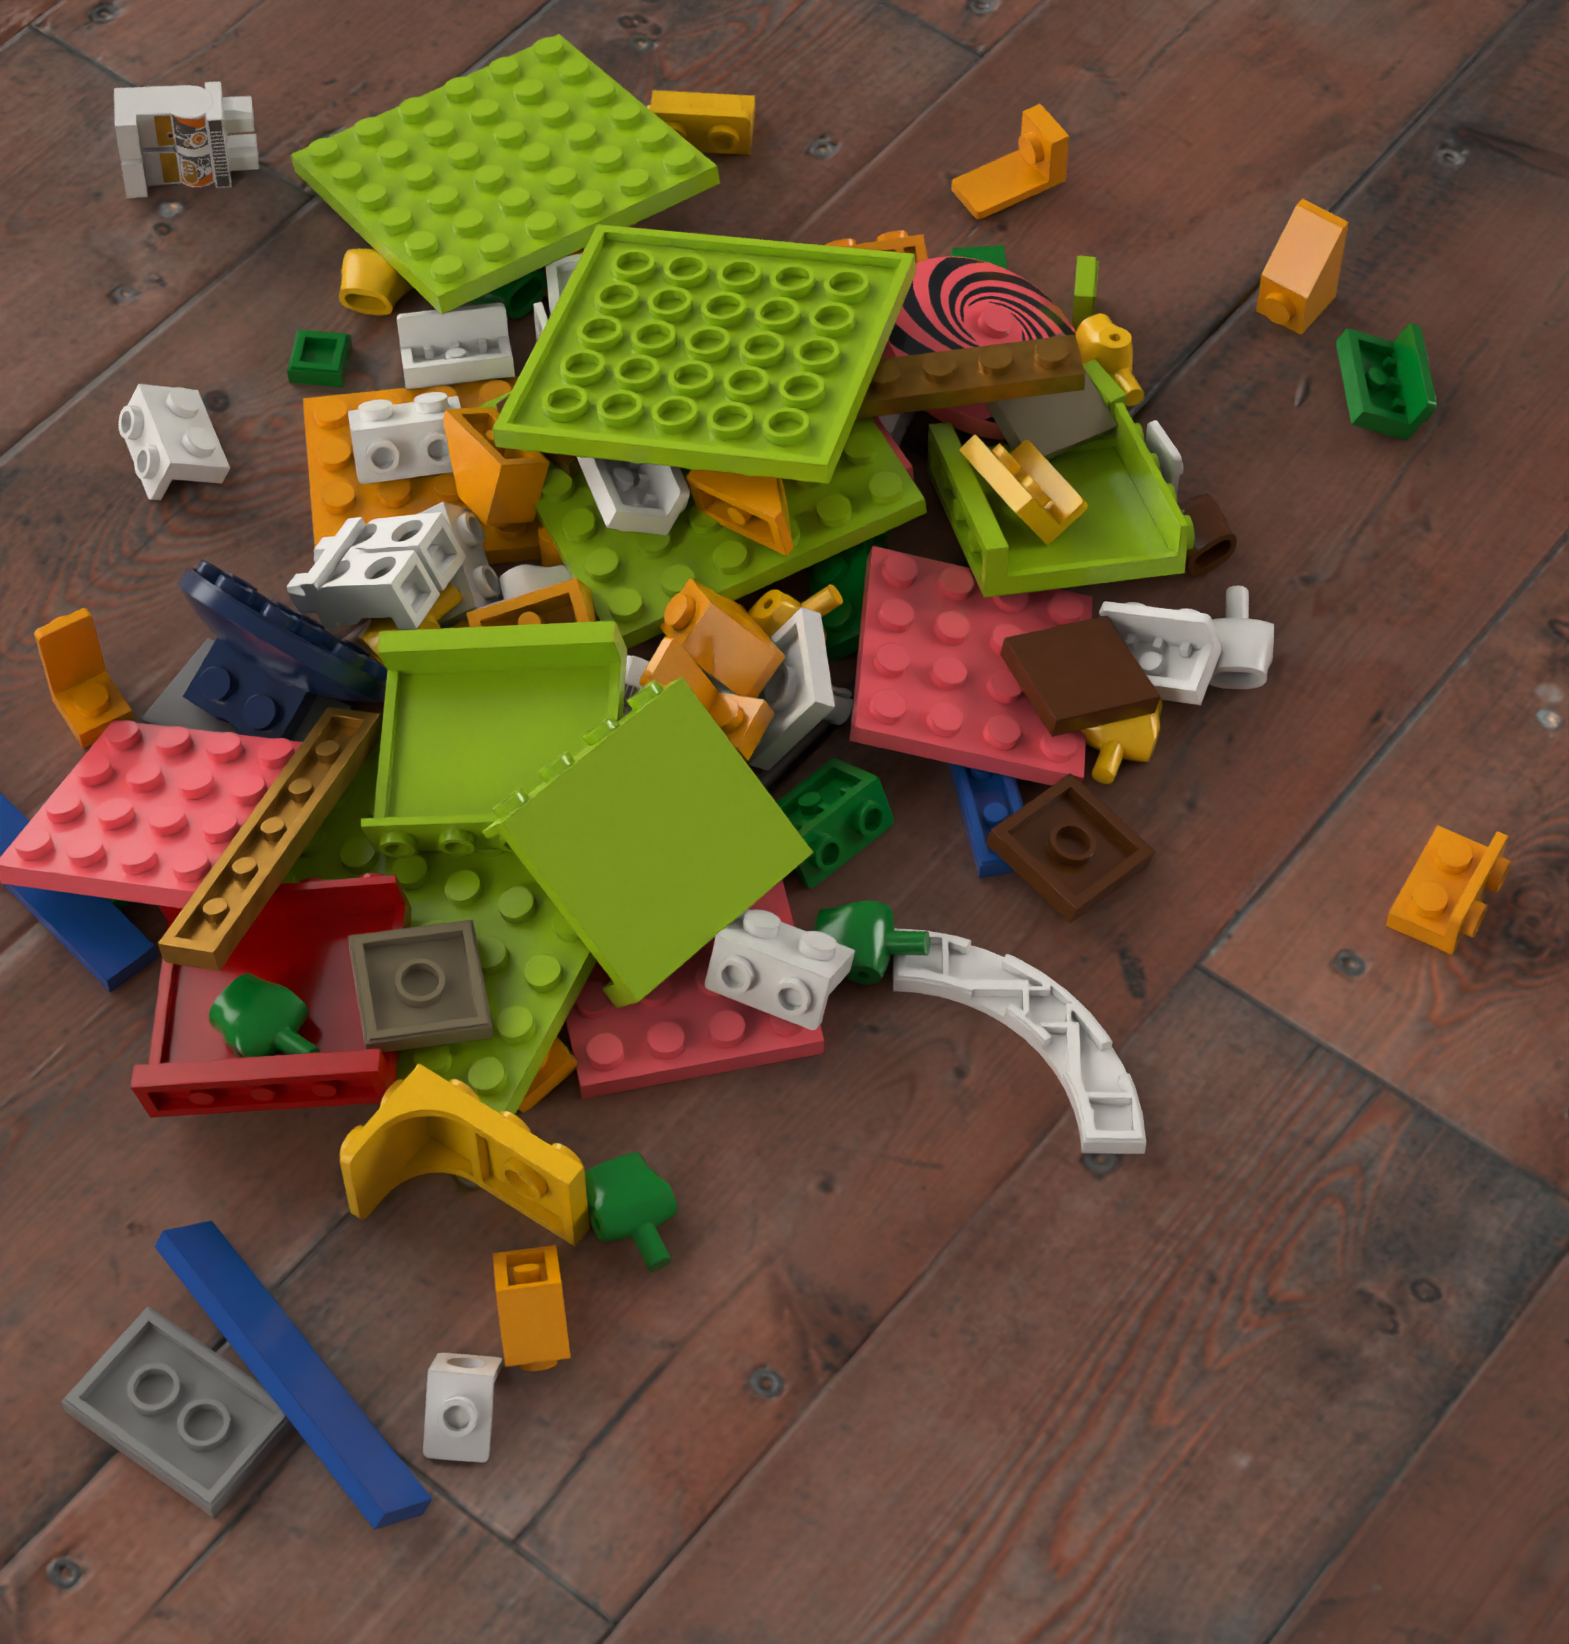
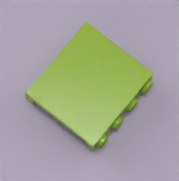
M1123 402L1115 403L1114 420L1118 426L1111 434L1048 460L1088 504L1087 510L1049 545L1010 508L959 451L962 445L951 422L929 424L927 473L984 598L1185 573L1186 553L1188 549L1193 548L1195 541L1192 519L1189 515H1183L1177 504V495L1173 484L1165 482L1161 474L1158 456L1156 453L1149 452L1144 443V434L1140 423L1133 422ZM1002 445L1009 453L1012 452L1009 445ZM991 446L988 448L990 450H993L996 446Z
M594 621L380 631L378 654L388 671L373 818H361L360 827L376 853H383L390 857H410L416 851H442L450 855L463 856L473 853L475 849L501 848L504 851L515 853L501 834L487 839L482 833L485 828L498 819L492 809L521 787L529 794L539 786L543 780L538 772L563 752L568 751L574 757L586 748L588 744L584 740L583 735L603 719L613 715L618 722L623 718L627 647L616 622Z
M683 677L664 686H661L655 679L638 690L627 700L632 708L628 714L618 722L613 715H610L583 735L584 740L588 744L586 748L574 757L568 751H565L545 765L538 772L543 782L529 794L521 787L498 803L492 809L498 819L482 831L487 839L498 834L502 835L611 978V981L602 990L616 1008L642 1000L710 942L721 930H724L814 853Z

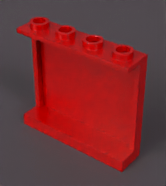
M368 873L358 878L335 880L306 878L295 883L280 884L220 971L166 963L162 958L149 1064L134 1065L131 1089L149 1117L381 1103L388 1088L396 1081L399 1051L382 1053L381 1049L365 1050L348 936L410 928L412 907L397 876ZM158 905L167 919V932L182 911V908ZM245 973L253 974L260 979L288 988L305 1003L310 1012L297 1033L320 1049L321 1053L284 1055L278 1052L275 1056L239 1058L226 1045L221 1034L211 1026L208 1016L209 1011L216 998L232 981Z

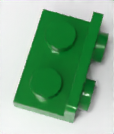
M835 757L776 802L814 852L795 868L801 884L810 889L816 887L894 824V817L879 777Z

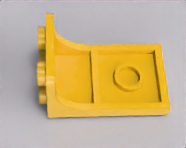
M420 1063L405 1080L399 1079L388 1088L382 1098L380 1109L365 1126H356L347 1135L340 1149V1165L350 1213L361 1220L366 1219L383 1198L402 1182L419 1175L447 1173L470 1180L574 1247L590 1229L584 1166L573 1151L559 1143L549 1145L533 1135L528 1126L513 1113L508 1111L498 1113L482 1103L476 1093L465 1083L457 1079H451L448 1082Z

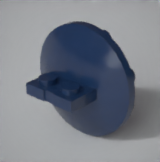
M203 559L197 568H186L178 582V586L196 614L217 638L184 693L183 697L215 718L237 727L236 731L242 735L273 739L285 738L290 741L293 739L318 695L344 701L383 703L385 700L388 670L384 665L370 658L371 654L342 637L338 638L326 631L324 625L298 610L294 611L274 599L270 600L258 593V589L230 572H224Z

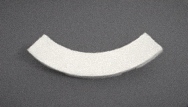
M894 928V931H926ZM928 931L930 935V951L927 956L893 955V991L914 992L943 997L982 1011L1002 1022L1024 1038L1044 1058L1064 1087L1073 1107L1080 1132L1082 1153L1145 1154L1146 1136L1143 1113L1130 1073H1126L1122 1062L1112 1048V1040L1093 1015L1065 988L1043 972L1010 954L1002 957L986 949L972 946L969 939L949 934Z

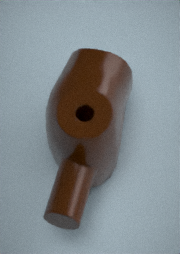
M1209 494L1195 496L1181 504L1177 502L1183 515L1191 517L1194 526V546L1192 549L1187 550L1185 571L1194 577L1204 575L1223 564L1233 554L1237 544L1236 536L1228 527L1227 520L1219 505Z

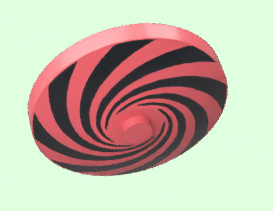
M953 256L936 257L916 263V274L881 358L1049 338L1062 332L1065 336L1074 334L1076 336V331L1060 308L1047 295L1017 274L1000 266L977 259ZM985 403L925 410L944 423L951 422L954 428L966 433L976 434L977 436L989 439L1006 440Z

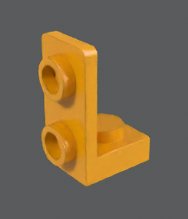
M1041 104L1031 107L1022 113L1021 136L1018 139L1019 150L952 180V192L976 219H983L1066 181L1069 135Z
M87 608L79 609L66 616L57 617L34 632L52 701L83 749L93 745L113 720H130L135 722L132 709L106 671L94 620Z
M664 637L640 678V686L644 687L655 679L661 686H664L683 677L745 761H749L775 714L764 699L719 692L676 638Z

